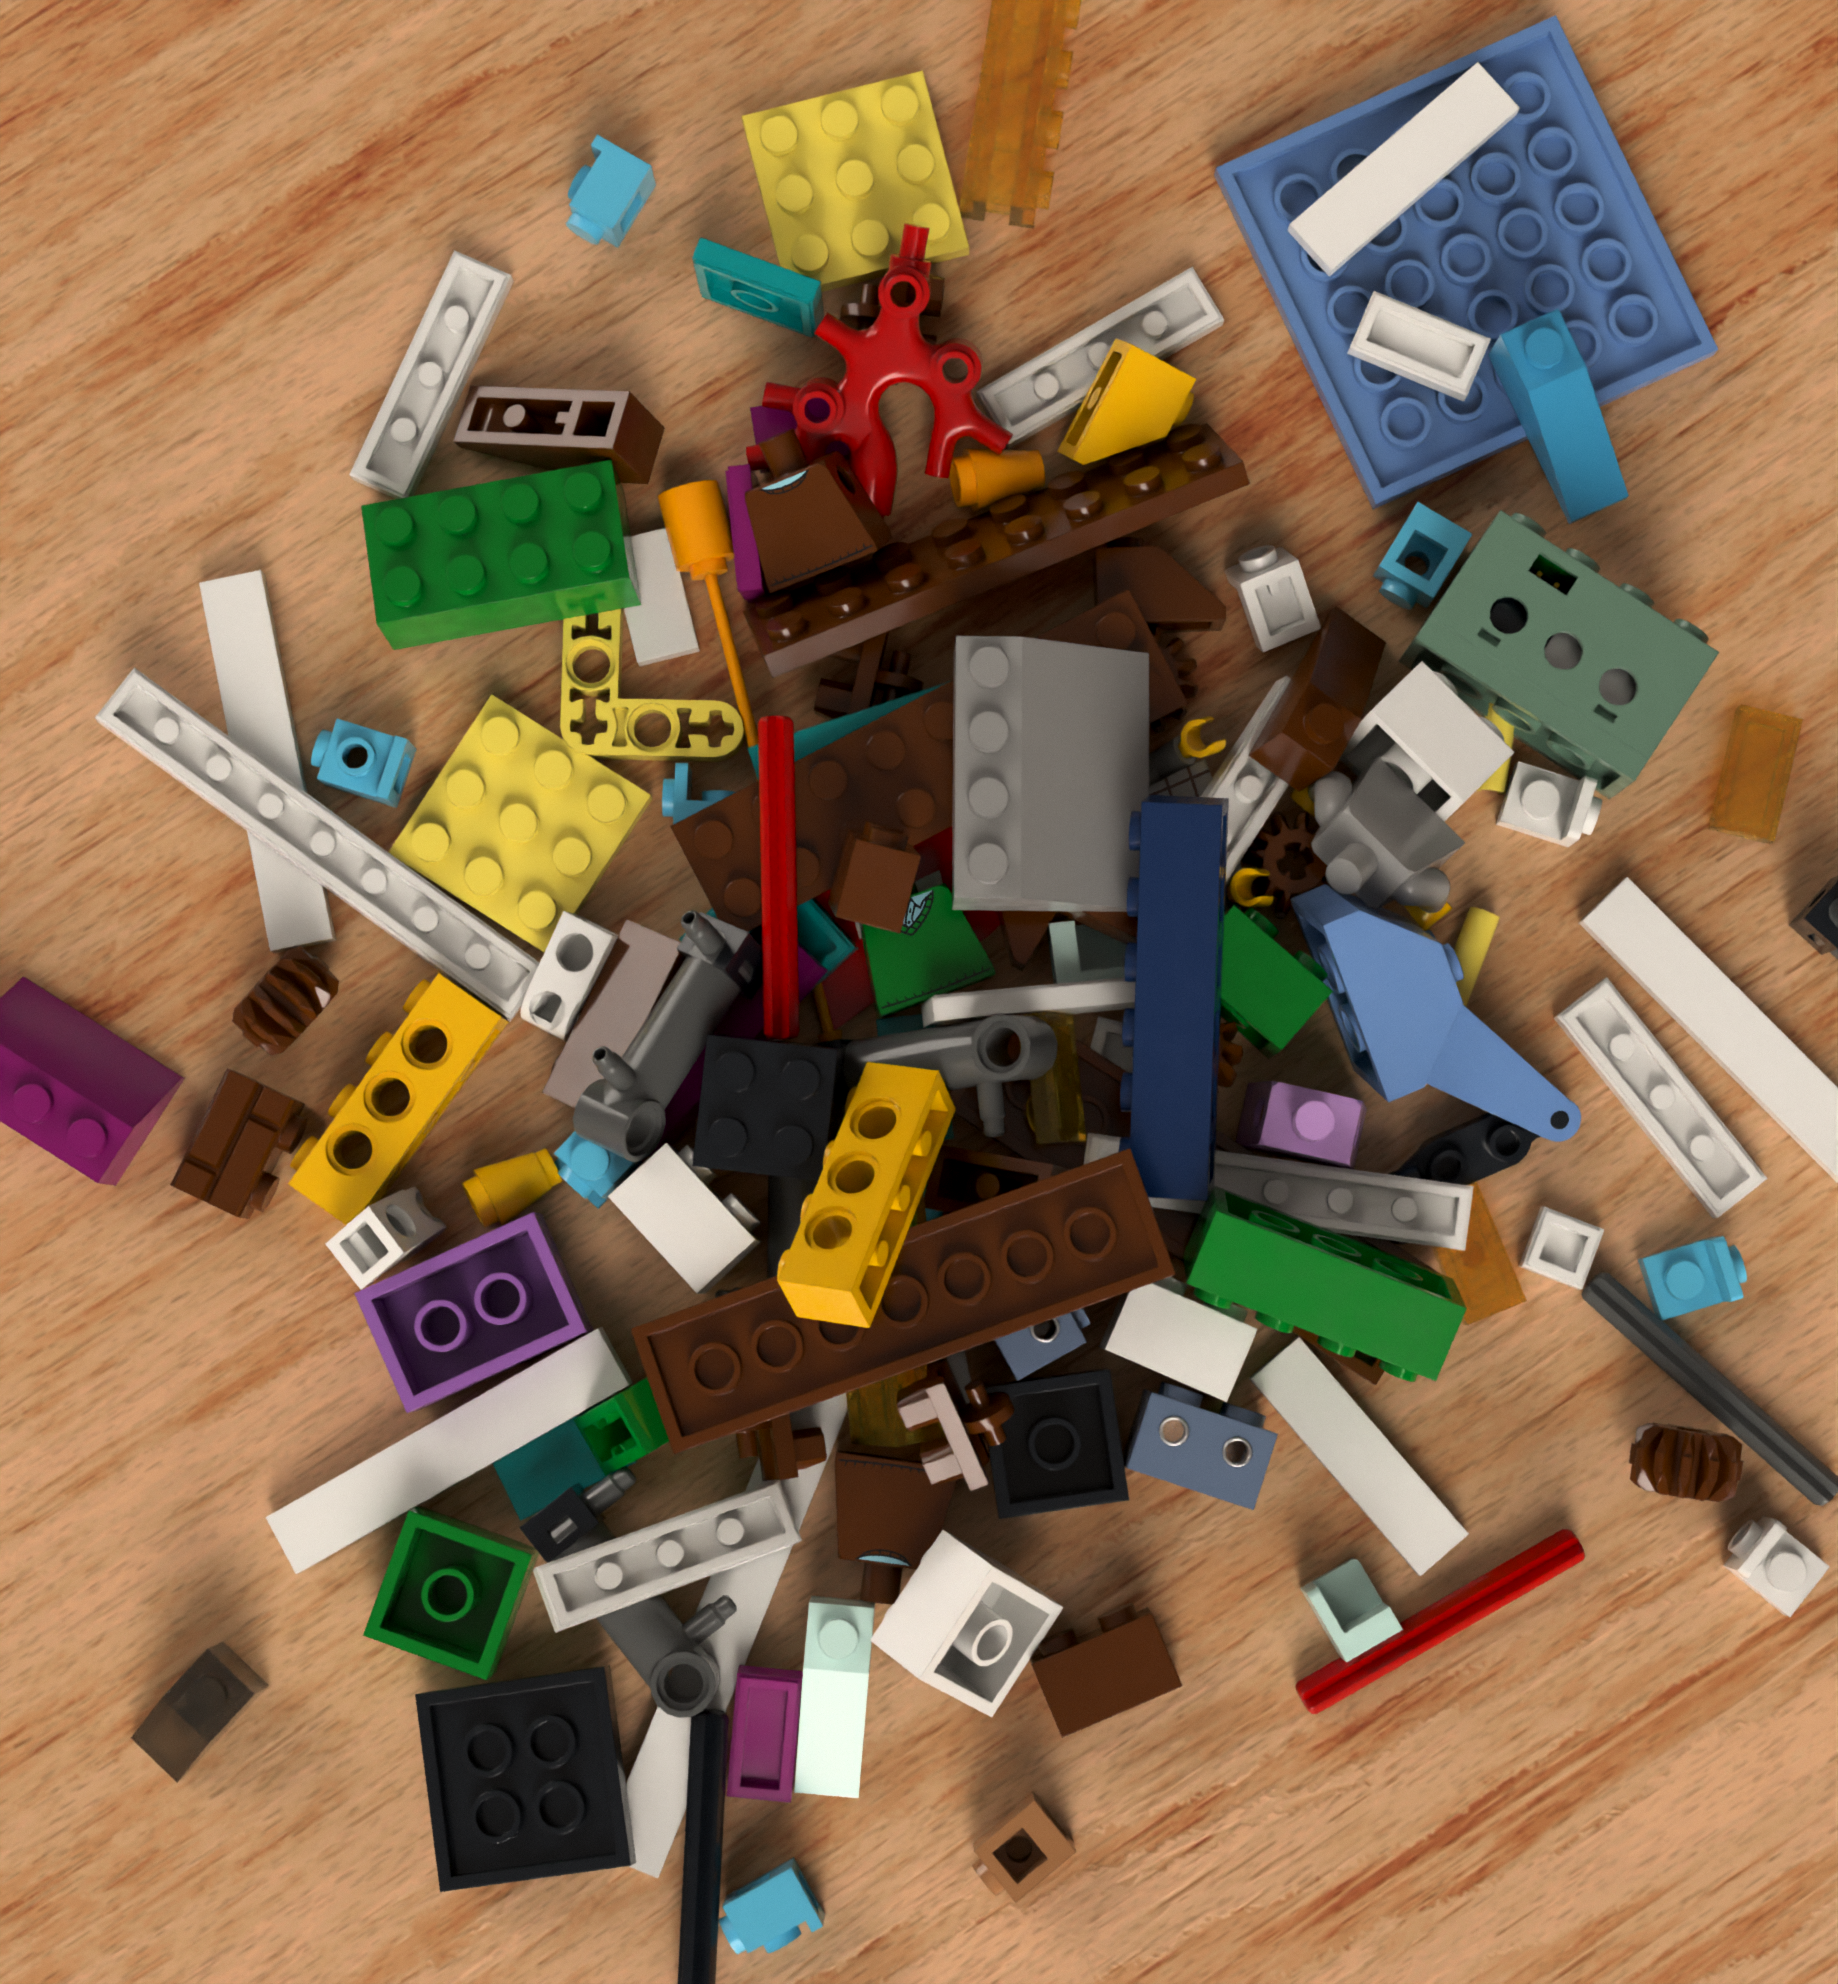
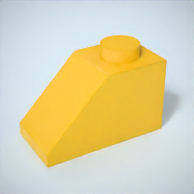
M1115 338L1057 452L1085 465L1166 437L1171 427L1179 426L1189 413L1194 400V394L1190 391L1196 378L1130 343Z

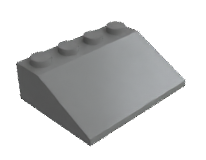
M956 636L953 672L952 910L1127 912L1128 881L1130 877H1139L1140 851H1130L1129 849L1130 816L1132 811H1141L1142 801L1149 796V653L1019 636Z

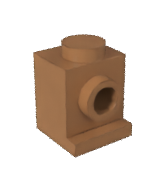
M1032 1791L1023 1799L1021 1804L973 1843L974 1852L979 1859L972 1864V1867L995 1896L1005 1889L1016 1903L1074 1855L1076 1848L1074 1841ZM1014 1837H1024L1031 1843L1030 1853L1022 1859H1015L1006 1851L1008 1842Z

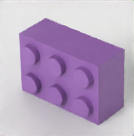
M536 1212L525 1215L354 1293L407 1413L421 1410L593 1331V1327L544 1217L541 1213Z

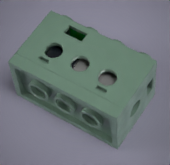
M1500 510L1399 659V662L1413 670L1423 661L1432 671L1443 674L1455 686L1458 697L1483 717L1488 716L1489 703L1494 704L1492 706L1493 710L1503 720L1514 726V737L1579 780L1584 776L1597 779L1598 782L1595 790L1606 798L1611 799L1636 780L1719 652L1706 644L1709 638L1697 626L1682 619H1676L1672 622L1652 609L1654 601L1640 589L1626 583H1622L1618 587L1598 574L1600 570L1599 565L1588 555L1573 548L1563 551L1544 538L1546 535L1545 530L1531 518L1520 513H1513L1512 516H1509Z

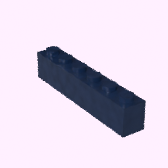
M1149 795L1142 801L1141 811H1132L1130 816L1129 849L1130 851H1140L1139 877H1130L1127 888L1128 917H1138L1137 943L1128 942L1125 952V981L1136 982L1135 1008H1125L1122 1027L1123 1047H1133V1073L1123 1072L1120 1090L1121 1112H1131L1130 1137H1121L1119 1152L1131 1148L1147 1195L1152 1198L1208 1201L1214 1189L1229 798Z

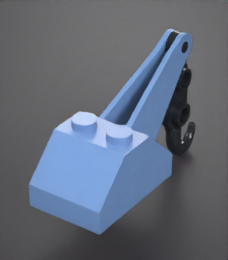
M1327 884L1290 899L1312 959L1328 974L1323 983L1333 992L1327 1000L1353 1070L1387 1102L1422 1089L1428 1084L1488 1112L1428 1138L1399 1169L1388 1173L1389 1175L1469 1185L1519 1163L1527 1155L1531 1143L1538 1137L1561 1142L1575 1135L1581 1124V1113L1578 1106L1562 1094L1463 1005L1456 982L1462 980L1464 975L1458 957L1449 943L1442 945V943L1436 940L1431 930L1424 931L1406 917L1385 908L1374 909L1368 907L1360 898L1351 894L1338 893ZM1389 1240L1394 1244H1407V1242Z

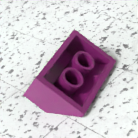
M22 977L0 998V1121L95 1182L116 1186L185 1078L31 980Z

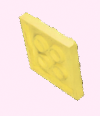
M923 71L742 116L745 135L780 267L821 281L822 292L883 277L888 271L891 254H899L904 223L930 228L924 259L931 261L932 264L969 255V244Z
M491 694L388 853L544 953L563 911L578 915L653 798L649 793L589 755L577 753L568 747L565 740Z

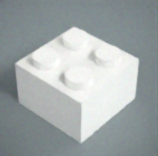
M1421 661L1359 723L1340 760L1358 777L1379 757L1445 822L1515 752L1504 742L1501 731L1494 723L1486 718L1479 717L1458 697L1455 686L1446 676L1432 671Z
M665 1143L608 1197L697 1294H706L762 1242L752 1232L761 1222L736 1195L730 1193L723 1200L709 1183L717 1177V1174L711 1168L692 1166L693 1148L686 1145L679 1152L673 1146Z
M1172 1277L1121 1294L1099 1347L1227 1402L1258 1330L1243 1323L1248 1311L1234 1304L1231 1305L1230 1309H1223L1206 1302L1202 1305L1185 1298L1183 1295L1188 1285Z
M942 1530L931 1548L923 1555L920 1565L895 1603L887 1610L884 1620L870 1641L921 1681L993 1717L1064 1607L1012 1569L947 1531Z

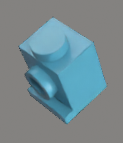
M597 134L591 144L595 163L592 168L584 165L576 174L569 188L568 198L571 199L569 206L572 214L566 222V226L577 236L592 244L598 245L600 240L603 239L618 248L654 190L656 183L650 164Z
M1417 502L1373 575L1374 578L1383 582L1379 592L1386 599L1402 608L1411 610L1415 603L1427 608L1471 538L1472 533ZM1411 556L1421 558L1426 564V573L1418 575L1405 567V559Z
M337 718L332 732L323 729L319 733L313 748L311 765L320 768L317 779L325 786L397 808L417 749L406 738L385 734ZM356 747L365 748L368 753L366 763L360 768L348 767L347 759L350 751Z
M576 1131L554 1152L558 1157L554 1162L559 1171L558 1174L583 1198H587L598 1209L609 1199L608 1196L642 1163V1161L631 1162L579 1137Z
M793 1857L726 1895L722 1906L726 1916L720 1918L719 1923L726 1939L737 1955L745 1950L747 1953H750L762 1945L767 1953H772L799 1937L801 1931L797 1925L806 1921L811 1932L823 1927L825 1913Z

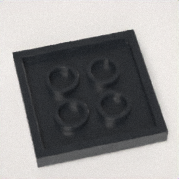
M610 1665L415 1694L440 1892L625 1867L636 1863Z

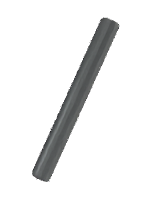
M1600 1272L1586 1285L1581 1295L1591 1307L1813 1504L1824 1506L1838 1493V1476L1609 1273Z

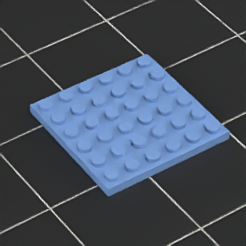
M1556 15L1220 165L1215 169L1214 177L1373 510L1528 440L1488 356L1500 334L1559 309L1587 367L1599 407L1710 358L1718 350ZM1479 62L1520 107L1517 115L1329 277L1287 231L1289 224L1473 65ZM1373 291L1491 339L1464 402L1347 354Z

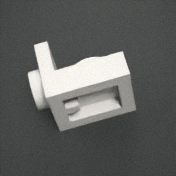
M1265 545L1251 549L1239 557V564L1225 570L1228 583L1238 591L1256 647L1262 652L1321 629L1299 560L1284 548L1279 547L1275 549L1272 545Z
M1518 761L1514 765L1496 825L1570 847L1580 839L1582 833L1591 835L1596 825L1602 805V799L1593 796L1598 780L1588 776L1576 780Z
M1762 1516L1757 1523L1751 1519L1731 1539L1728 1550L1733 1554L1723 1566L1783 1615L1791 1617L1830 1566L1786 1531L1787 1527L1777 1519Z

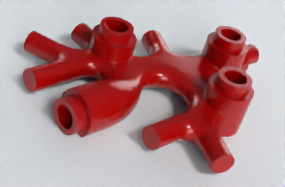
M904 223L899 254H891L888 271L880 282L878 297L881 309L873 325L866 330H856L827 312L814 332L815 335L835 347L843 356L846 363V372L842 380L837 383L830 378L818 377L806 382L802 388L766 382L762 407L786 411L794 416L797 422L795 433L808 462L824 456L826 448L830 443L834 441L844 442L850 449L849 466L883 520L884 516L891 515L898 476V462L894 442L879 414L880 399L890 386L897 383H911L920 387L932 402L934 422L924 472L926 475L949 478L956 442L962 437L970 436L1000 455L1013 435L985 416L976 407L972 397V389L978 383L983 368V359L979 349L972 342L963 338H952L942 344L933 345L927 342L921 334L919 314L926 308L932 294V283L929 277L932 262L924 259L930 228ZM900 281L911 283L916 290V298L909 303L898 301L893 294V286ZM951 358L962 359L968 367V373L961 378H952L946 373L944 363ZM812 398L824 399L829 404L830 414L826 417L814 416L808 408V401ZM759 444L746 447L747 461L753 471L769 468Z

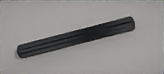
M704 1709L702 1712L691 1717L678 1984H715L729 1724L727 1714L717 1709Z

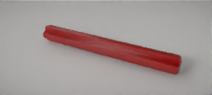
M772 715L761 717L758 721L764 1034L770 1039H793L800 1032L794 722L788 716Z
M1562 1529L1400 1622L1403 1630L1348 1662H1345L1340 1657L1301 1679L1295 1685L1299 1698L1311 1714L1322 1712L1580 1563L1585 1558L1581 1543L1569 1529Z

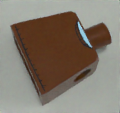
M794 428L780 432L758 443L772 477L757 483L745 492V502L766 585L770 593L876 552L893 538L888 526L841 453L833 451L808 462Z
M837 1450L835 1457L838 1558L864 1562L860 1600L892 1605L900 1594L903 1568L917 1569L923 1555L931 1548L941 1533L957 1480L931 1485L922 1461Z

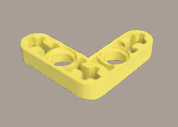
M624 608L598 613V629L601 634L612 631L610 640L592 635L575 639L576 630L588 633V615L563 619L560 728L562 737L568 747L577 753L589 755L593 759L719 762L728 760L739 752L745 739L743 721L738 711L728 703L716 700L621 698ZM587 650L601 651L608 656L610 661L609 672L605 678L595 683L583 682L577 678L574 666L579 655ZM574 692L590 697L610 693L608 703L596 699V718L600 724L607 725L608 727L606 733L596 734L594 744H585L582 735L573 732L574 725L583 724L586 719V703L583 699L573 702ZM651 713L662 714L671 723L669 738L665 743L656 747L643 745L637 740L635 734L636 725L639 720ZM691 713L688 721L690 727H708L711 724V716H722L725 726L734 728L733 735L724 736L720 747H711L708 737L705 735L688 734L691 747L679 748L683 734L679 714Z

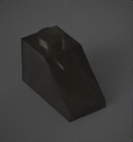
M220 1642L208 1648L164 1694L131 1739L178 1783L269 1685L228 1645Z

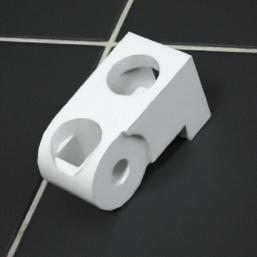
M563 911L525 994L521 1007V1018L567 1042L579 1018V1013L583 1009L619 935L583 916Z
M412 1187L408 1190L402 1189L369 1205L325 1244L360 1290L372 1284L386 1271L413 1257L436 1239L447 1227L440 1219L431 1215L424 1206L423 1198L418 1189Z

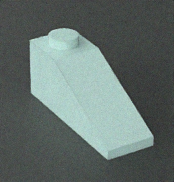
M811 1596L808 1608L794 1793L859 1798L872 1649L870 1639L873 1636L875 1603Z

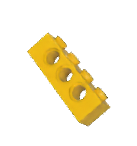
M440 973L437 974L432 983L423 979L414 988L402 1009L409 1014L394 1035L386 1031L376 1041L365 1059V1062L371 1066L369 1071L357 1087L349 1083L343 1088L328 1110V1115L334 1118V1120L320 1139L314 1136L309 1137L298 1150L290 1164V1167L296 1173L288 1182V1185L345 1225L351 1222L369 1205L385 1197L509 1023ZM431 1029H440L447 1039L446 1052L440 1060L434 1063H423L416 1052L417 1041L424 1032ZM402 1081L407 1086L410 1094L408 1106L398 1115L387 1116L379 1104L380 1093L390 1082ZM363 1133L371 1142L372 1154L364 1166L351 1169L343 1160L342 1147L351 1135Z
M867 1062L858 1085L849 1091L845 1104V1117L836 1138L831 1140L825 1149L823 1170L814 1192L809 1194L803 1202L800 1215L801 1223L791 1248L783 1252L778 1264L777 1281L797 1317L864 1328L871 1327L956 1110L939 1070Z

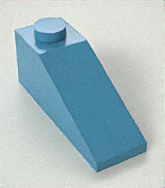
M1559 309L1500 334L1488 356L1568 523H1574L1625 500L1629 495L1587 367Z

